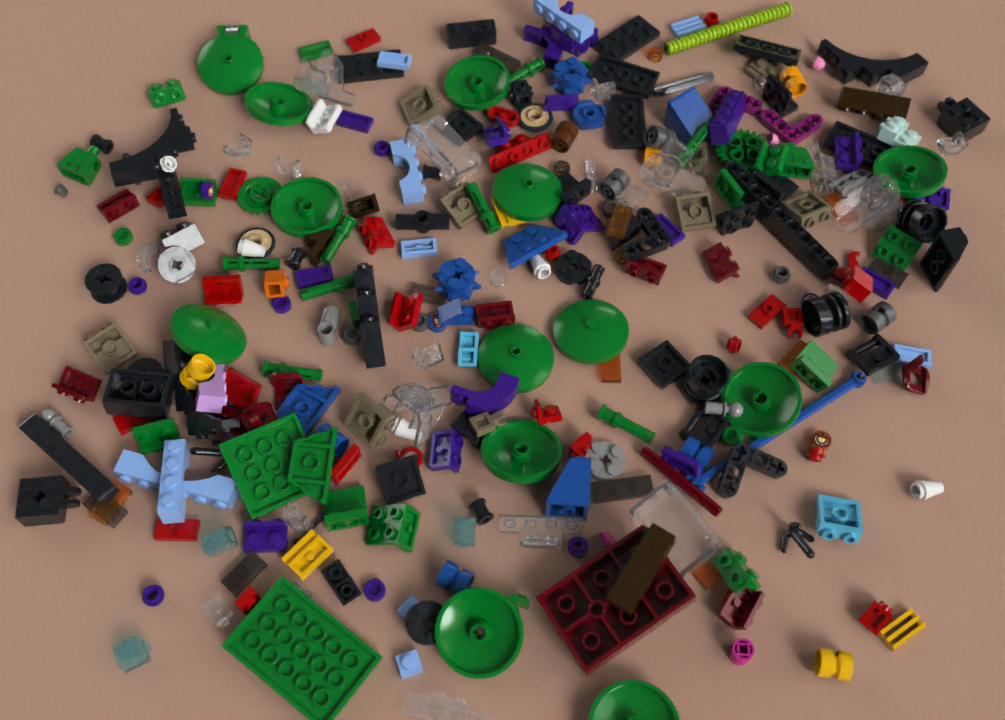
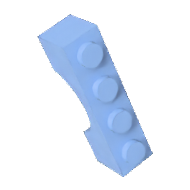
M533 0V11L543 17L579 44L593 35L595 21L585 14L571 15L562 12L558 8L559 0Z
M410 138L390 141L394 166L402 167L409 172L405 178L399 181L403 205L424 202L426 187L425 184H421V181H423L422 172L417 169L420 168L418 157H414L416 155L415 145H411Z
M186 439L165 440L157 506V513L163 524L185 522L184 474L185 470L190 468L191 457Z

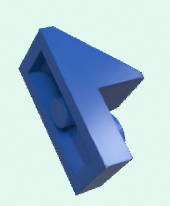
M460 298L437 308L439 325L475 326L477 323L475 306H461Z

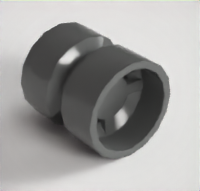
M651 125L644 134V143L650 148L668 152L676 144V133L671 129Z
M615 168L598 184V190L607 200H615L630 185L631 181L624 170Z
M880 301L860 315V326L866 333L876 335L896 320V312L889 303Z

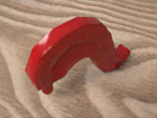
M853 251L847 256L848 267L837 268L832 274L833 277L838 281H843V274L849 267L851 269L854 265L859 267L856 256L859 257L860 252Z

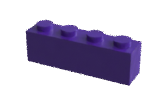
M731 90L727 92L710 125L711 142L713 145H729L746 110L744 91Z

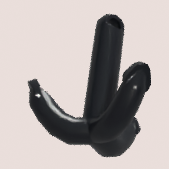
M218 440L212 441V444L218 447V444L223 443ZM192 447L189 450L191 455L223 457L220 450L215 448ZM224 459L211 471H220L226 467Z
M791 522L788 526V531L781 537L780 548L782 553H786L788 540L792 537L808 558H814V551L804 540L814 542V537L799 529L801 528L800 523Z

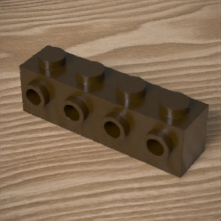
M842 86L837 106L841 107L840 110L847 112L855 109L858 114L863 115L871 112L874 113V117L884 118V115L891 116V118L896 116L906 119L912 98Z
M654 523L649 528H644L640 535L642 539L640 544L633 546L628 556L630 557L627 565L623 564L617 573L619 578L615 584L611 583L605 593L607 595V603L629 617L633 614L676 542L675 535Z

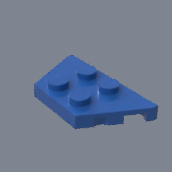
M532 224L505 239L504 244L509 269L512 270L568 238L567 232L565 230Z
M297 384L276 412L279 419L295 413L307 437L339 395L341 389L337 386H334V388H323L322 385L308 386L307 384Z

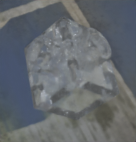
M892 73L881 78L876 91L902 97L907 84L896 74Z

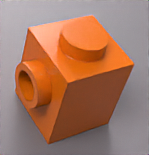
M266 271L264 278L266 298L285 297L286 289L290 287L289 277L285 276V271Z

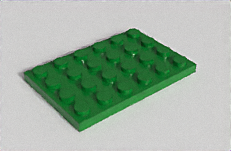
M283 576L278 579L221 645L309 720H335L383 659L379 653Z

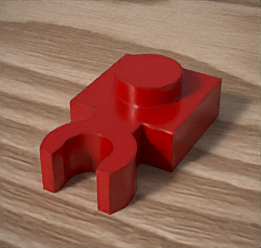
M782 308L783 328H789L787 337L791 339L793 336L792 332L798 334V339H801L803 335L801 327L804 324L801 308Z

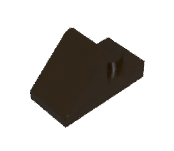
M327 229L305 236L307 246L310 247L308 251L310 265L317 267L321 262L319 258L334 236L333 230Z

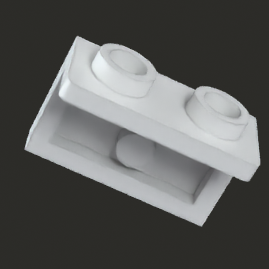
M318 99L305 123L313 134L330 133L342 108L339 104L326 106L322 99Z

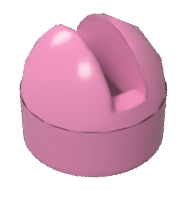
M818 56L811 68L820 71L825 67V61Z
M770 132L766 135V142L770 144V147L778 145L779 139L776 134Z

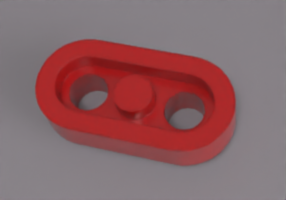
M497 105L489 108L487 111V117L491 122L497 123L496 118L500 117L505 122L506 127L512 128L519 124V114L516 111Z

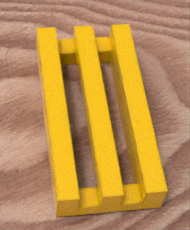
M912 608L878 633L892 652L927 626L919 620L921 618L918 615L916 616L913 613L914 610ZM908 616L911 618L908 623L889 637L885 635L886 632ZM914 623L917 625V628L893 645L891 640Z

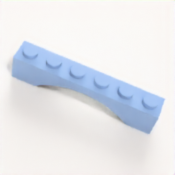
M124 449L113 470L118 476V480L126 484H130V482L136 483L144 489L151 487L159 492L161 473L148 463L143 454ZM216 475L198 481H184L185 499H194L195 502L202 505L206 503L213 504L215 508L225 510V508L232 510L239 495L233 478Z

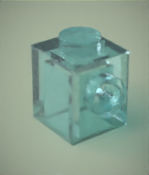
M455 517L454 546L475 547L476 518Z
M222 526L201 537L203 542L202 548L209 557L219 556L239 545L232 526Z
M138 635L130 636L124 639L123 643L112 648L119 668L126 673L152 660L149 654L152 652V648L148 640H143Z

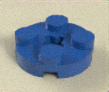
M584 100L579 102L573 109L572 118L582 131L596 129L604 125L606 110L600 103L598 105L593 100Z

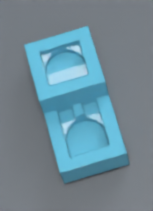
M460 331L458 367L477 368L479 332Z

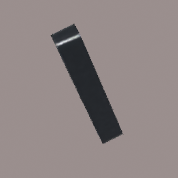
M34 412L17 425L25 435L103 506L120 492L107 477Z

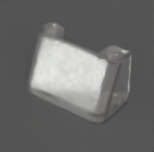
M435 114L412 124L406 130L404 143L409 148L413 145L416 150L420 148L440 169V176H445L446 183H444V186L449 191L480 168V155L470 148L442 115Z
M668 479L628 510L632 515L630 519L636 527L644 524L645 527L649 528L654 523L676 536V542L667 557L683 578L726 548L721 539L678 486Z

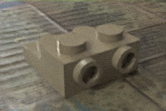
M428 84L399 100L412 128L426 119L430 123L443 115L442 110L444 107L440 100H436L439 96L435 89H431Z
M468 182L457 184L449 194L447 192L442 194L437 204L444 214H449V217L459 229H462L480 216L473 199L466 189V186L469 184Z
M701 190L691 195H687V193L676 195L673 200V206L682 232L715 228L717 226L710 192Z
M811 190L781 201L780 204L804 228H812L816 223L827 222L831 218L832 205Z
M116 322L106 324L101 328L102 331L96 335L93 333L84 339L85 342L82 343L105 375L109 374L112 368L120 367L139 354Z
M362 392L358 393L343 425L371 449L382 446L387 441V436L385 435L387 431L394 427L396 414L383 403L376 404Z

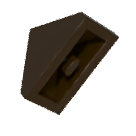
M375 193L347 202L350 215L354 219L380 211Z

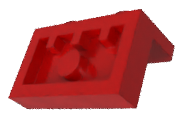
M399 291L395 292L387 321L388 324L399 332L416 328L423 295L417 292L404 296Z

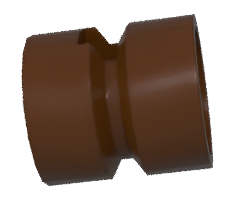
M561 121L549 140L550 146L559 153L568 152L578 136L579 130L577 126L570 121Z

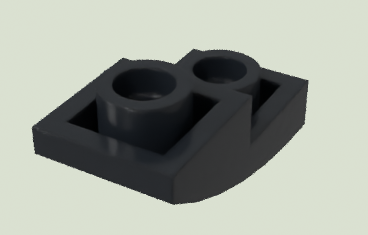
M339 559L321 570V573L343 606L362 594Z

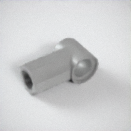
M335 306L324 308L321 323L317 327L319 340L325 346L333 345L336 342V331L341 311Z

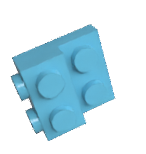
M818 494L816 499L817 516L815 519L816 535L822 536L825 540H843L846 544L859 543L863 534L860 501Z

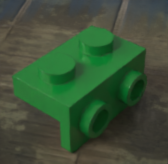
M174 78L167 80L165 84L155 83L150 85L148 94L154 108L186 100L180 79L176 80Z
M180 178L179 182L182 187L181 193L185 206H216L219 189L215 179ZM204 181H211L214 185L215 192L212 199H203L201 196L200 188Z
M727 547L713 558V562L733 593L738 594L746 587L754 592L761 587L757 581L759 576L752 568L749 569L746 564L748 560L741 551L737 552Z

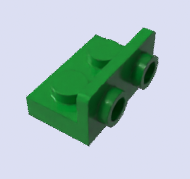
M763 141L755 162L756 171L760 170L768 177L782 173L789 146L786 143L770 147L766 141Z
M726 168L720 169L712 185L730 209L744 205L741 201L744 195L743 190Z
M173 418L132 428L133 436L139 443L140 453L143 455L164 450L165 440L181 439L179 428Z

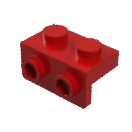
M364 217L358 226V233L370 255H374L378 248H393L396 244L382 217Z
M240 274L203 276L205 305H234L242 303L244 289Z

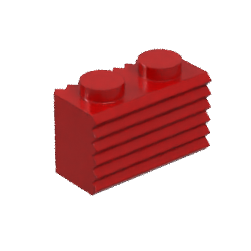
M854 265L852 269L849 267L844 272V279L842 281L844 284L843 292L852 296V299L855 298V301H858V303H862L873 291V277L857 265Z

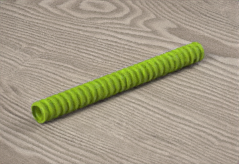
M789 2L781 3L780 5L772 6L768 9L709 27L708 29L706 28L669 40V42L666 41L664 43V51L666 55L670 56L680 51L682 52L689 48L718 40L719 38L721 39L773 22L774 20L782 19L792 14V6Z

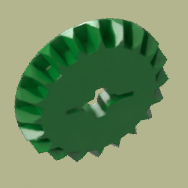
M257 177L247 181L238 191L237 199L240 207L250 214L256 213L259 215L260 213L266 214L268 211L271 212L272 199L281 188V185L276 180L268 177Z

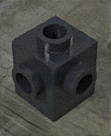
M527 80L512 82L508 94L510 100H513L516 109L532 104L533 89L531 85L529 86Z

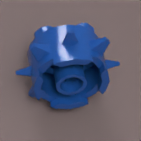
M569 57L566 60L560 61L555 65L554 72L548 73V77L554 80L551 88H554L560 95H580L584 92L585 85L592 83V80L586 77L589 69H586L585 65L578 61L576 57Z
M464 258L444 262L440 266L439 272L432 274V277L438 280V286L434 291H440V294L445 299L448 298L449 302L460 298V302L470 300L473 290L481 289V285L475 281V276L479 271H474V268Z

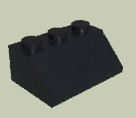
M494 19L445 25L449 50L496 45Z
M961 227L939 231L920 262L934 292L940 290L959 262L968 244L967 236L963 233Z
M112 368L102 399L106 414L168 419L172 404L173 373Z

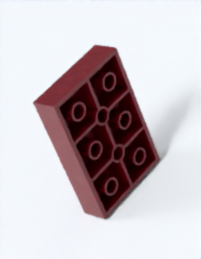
M644 524L536 597L543 611L586 676L592 674L696 601L695 593L670 559L666 557L631 617L607 603L606 590L611 583H616L619 578L617 573L623 564L627 565L630 557L628 556L633 546L640 544L642 540L640 535L645 528Z

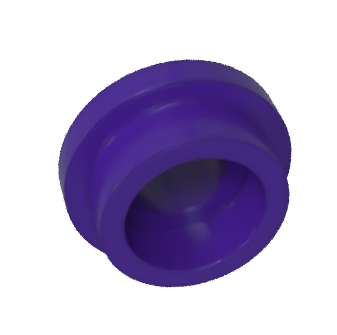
M378 141L374 146V153L377 156L384 157L391 152L390 145L386 141Z
M140 277L132 278L128 285L130 293L134 295L144 293L148 287L146 281Z
M580 536L571 538L567 545L568 552L574 557L584 556L589 548L586 539ZM576 543L581 544L582 548L577 549L574 545Z
M158 585L148 586L142 594L143 602L150 607L158 606L165 597L164 590ZM157 593V597L152 600L151 596Z

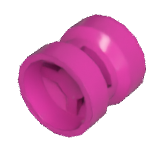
M737 639L728 651L729 659L735 665H745L754 655V645L748 639Z

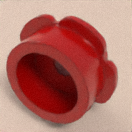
M715 12L707 13L704 23L709 27L717 25L719 23L718 14Z
M554 245L543 251V254L547 260L555 261L561 255L559 246Z
M737 336L728 339L726 349H728L730 354L732 352L737 354L740 351L742 339L737 338Z
M808 447L807 453H805V456L809 457V461L821 462V459L826 457L824 449L818 447Z

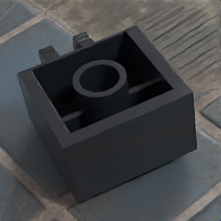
M948 97L945 101H940L937 104V108L941 112L936 121L937 126L958 146L983 133L991 119L967 97L959 102Z
M63 475L20 479L15 518L25 527L62 524L66 521L67 509L78 508L81 503L77 499L70 500L68 497L81 495L82 489L69 487L70 483Z

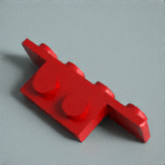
M545 132L533 138L525 134H519L514 139L508 140L509 144L495 146L497 153L487 157L491 172L495 173L551 149L549 134Z
M232 367L227 368L225 383H227L225 393L228 395L227 400L233 402L240 409H247L257 404L262 385ZM258 412L261 418L268 416L264 412Z

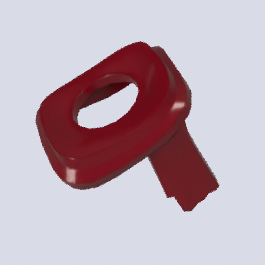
M921 354L911 362L903 364L901 369L902 385L909 392L925 395L929 388L930 376L927 368L921 366L924 363L923 355ZM911 372L917 374L920 378L918 386L911 383Z
M271 373L269 381L276 390L275 410H278L285 401L286 390H293L297 384H304L300 373Z
M270 402L254 404L245 409L241 414V420L248 432L279 419L275 408ZM258 412L266 413L268 420L261 423V417L258 415Z

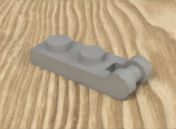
M859 168L832 181L828 186V191L838 192L839 195L846 196L850 190H854L873 180L872 172Z

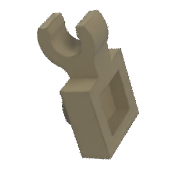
M705 146L698 147L694 151V157L689 159L690 167H694L697 177L704 176L702 164L707 163V149Z
M502 410L492 415H489L486 411L469 418V423L476 436L480 437L495 431L496 426L505 425L506 421L504 418L506 415Z

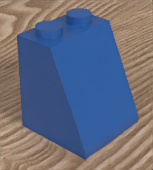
M692 87L668 101L663 125L667 129L675 131L676 137L683 144L687 145L704 122L711 125L714 116L696 88ZM710 132L708 133V135L705 137L704 140H706V139H708V138H711Z
M583 456L569 459L547 498L545 518L586 521L590 502L591 459H586Z

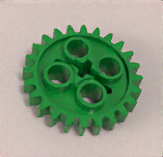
M740 128L739 132L735 130L729 145H716V160L721 161L720 166L725 165L727 161H735L753 176L754 171L757 172L755 162L762 142L767 139H761V134L756 136V131L749 133V129L746 132H743L742 128Z

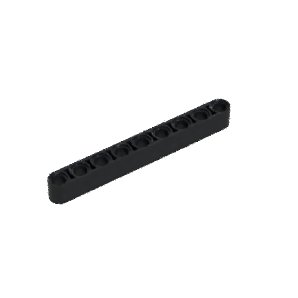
M732 160L727 161L724 168H726L744 192L741 201L745 205L759 201L760 205L756 216L817 277L822 280L829 279L838 267V261L739 163Z

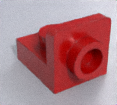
M534 399V407H531L533 419L536 418L539 425L562 421V414L558 405H547L541 408L538 399Z
M585 432L569 446V458L585 457L583 454L591 448L592 436L588 432Z
M249 586L234 604L247 616L262 598Z
M874 600L858 621L876 636L893 617L890 613L892 609L882 600L879 603Z

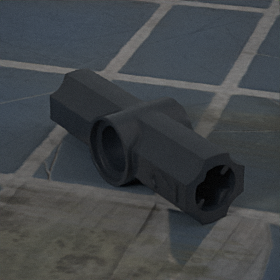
M419 210L415 214L395 215L396 230H416L424 234L430 230H449L450 227L449 214H429L425 210Z

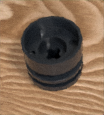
M917 199L905 202L898 210L895 219L897 229L923 243H932L938 232L945 230L947 225V214L942 207Z
M833 291L821 297L816 296L804 300L801 305L804 325L813 337L817 338L829 334L831 331L836 332L846 329L851 323L848 302L840 292Z
M700 355L690 363L682 379L681 388L685 397L697 405H705L706 401L715 402L729 381L730 374L727 365L720 358L713 355Z

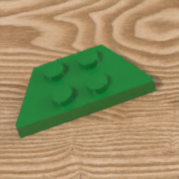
M332 427L328 431L317 432L308 438H300L293 442L287 482L323 506H327L338 427Z

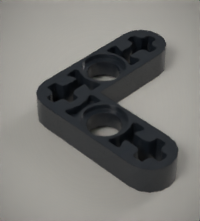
M640 208L636 214V217L642 222L641 229L647 237L624 246L622 257L625 261L635 262L664 251L670 245L671 238L649 208ZM653 226L656 227L658 230L651 231L649 227ZM649 245L651 249L646 250L642 246Z
M737 443L729 451L717 485V493L724 499H729L736 495L746 467L771 478L779 479L786 475L788 470L787 464L783 460L745 443ZM742 449L741 453L744 455L739 457L738 461H734L738 457L737 450ZM755 456H760L763 459L762 466L754 463ZM731 465L737 467L739 471L737 476L730 474L729 467ZM776 465H778V469L781 470L778 473H776V469L773 468ZM729 480H732L729 485L731 491L726 493V489L723 487L729 483Z

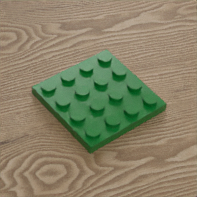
M295 413L218 444L251 520L308 496L287 482L293 442L300 438H307Z

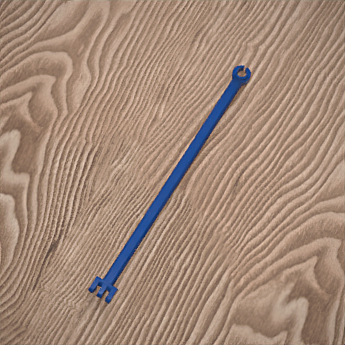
M862 371L853 372L849 380L803 408L797 420L790 428L851 389L863 387L867 380L866 375H863ZM781 434L769 438H756L747 445L759 449ZM742 449L737 450L738 457L734 461H738L739 457L744 455L741 453ZM727 457L701 473L698 479L690 475L685 476V478L689 481L691 480V483L703 492L706 488L703 484L722 473Z

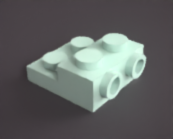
M896 116L893 118L888 117L885 123L882 122L877 130L879 132L877 139L893 147L903 145L916 146L922 136L913 130H908L907 128L910 123L906 122L904 118Z

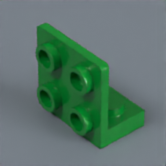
M890 225L871 253V257L902 274L922 247L923 242Z
M811 340L796 356L789 367L817 393L828 388L833 383L830 377L839 365Z
M363 485L329 491L327 506H325L326 515H324L328 532L370 525Z
M407 503L374 506L365 544L368 546L394 545L404 552H412L421 513Z

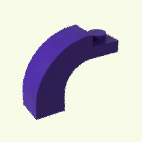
M567 1L564 6H561L560 10L566 14L573 15L574 3ZM550 23L552 41L560 49L572 54L579 43Z
M526 24L523 40L542 46L546 50L543 60L545 66L554 70L555 65L563 59V50L552 41L550 27L543 25L540 29Z
M501 372L496 385L484 392H474L453 385L450 390V401L459 406H466V414L476 416L487 411L489 415H492L497 411L505 409L514 400L519 389L520 378Z

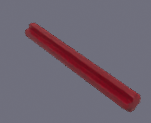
M645 446L642 448L640 455L713 516L717 517L723 510L720 505L649 447Z

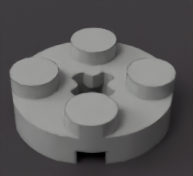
M594 442L585 456L586 459H591V476L599 481L607 482L613 480V478L622 474L625 467L623 449L611 442ZM608 458L611 463L608 462L606 465H603L600 459Z

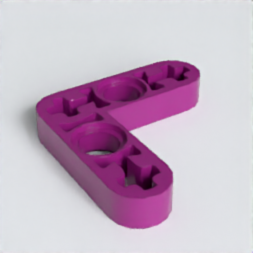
M727 86L718 88L707 105L709 110L713 112L714 117L719 107L713 104L719 103L721 105L727 92L735 89ZM745 94V103H747L745 113L758 115L762 108V102Z
M765 109L761 112L759 122L771 133L776 134L783 143L793 142L797 145L821 128L823 118L819 114H811L792 127L774 111ZM775 126H781L783 129L778 130ZM799 128H804L807 132H802Z

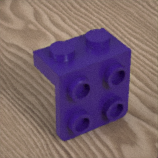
M586 204L562 205L553 219L560 230L567 232L568 238L566 239L571 245H576L585 232H602L605 229L602 221L597 218L592 208Z

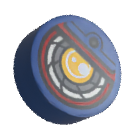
M437 313L428 318V327L432 332L439 333L445 330L447 325H439Z

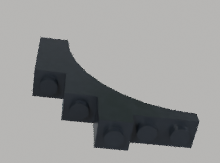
M827 39L820 42L817 54L835 69L833 76L843 85L856 78H860L868 87L885 80L893 89H897L923 75L929 64L919 53L892 60L864 58L836 47Z
M177 108L170 109L171 118L169 125L156 142L135 155L109 162L115 187L159 179L157 172L160 171L161 165L159 162L163 156H172L176 159V157H179L178 153L195 150L194 143L197 142L195 133H191L190 127L185 126L183 116L178 114Z
M368 263L357 264V267L353 268L366 367L368 369L386 366L374 267Z
M174 340L163 341L164 373H173L176 411H184V415H187L188 435L196 436V439H209V435L217 434V431L231 432V428L240 427L238 418L229 417L222 412L219 414L196 411L197 390L186 388L179 378L180 372L192 359V356L184 352Z

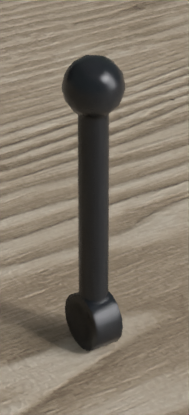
M321 513L319 519L300 538L294 540V545L311 529L314 530L321 521H325L324 515L326 513Z

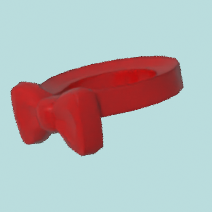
M407 447L399 452V449L395 450L397 459L402 458L407 452L417 453L419 456L418 467L422 465L423 454L418 448Z

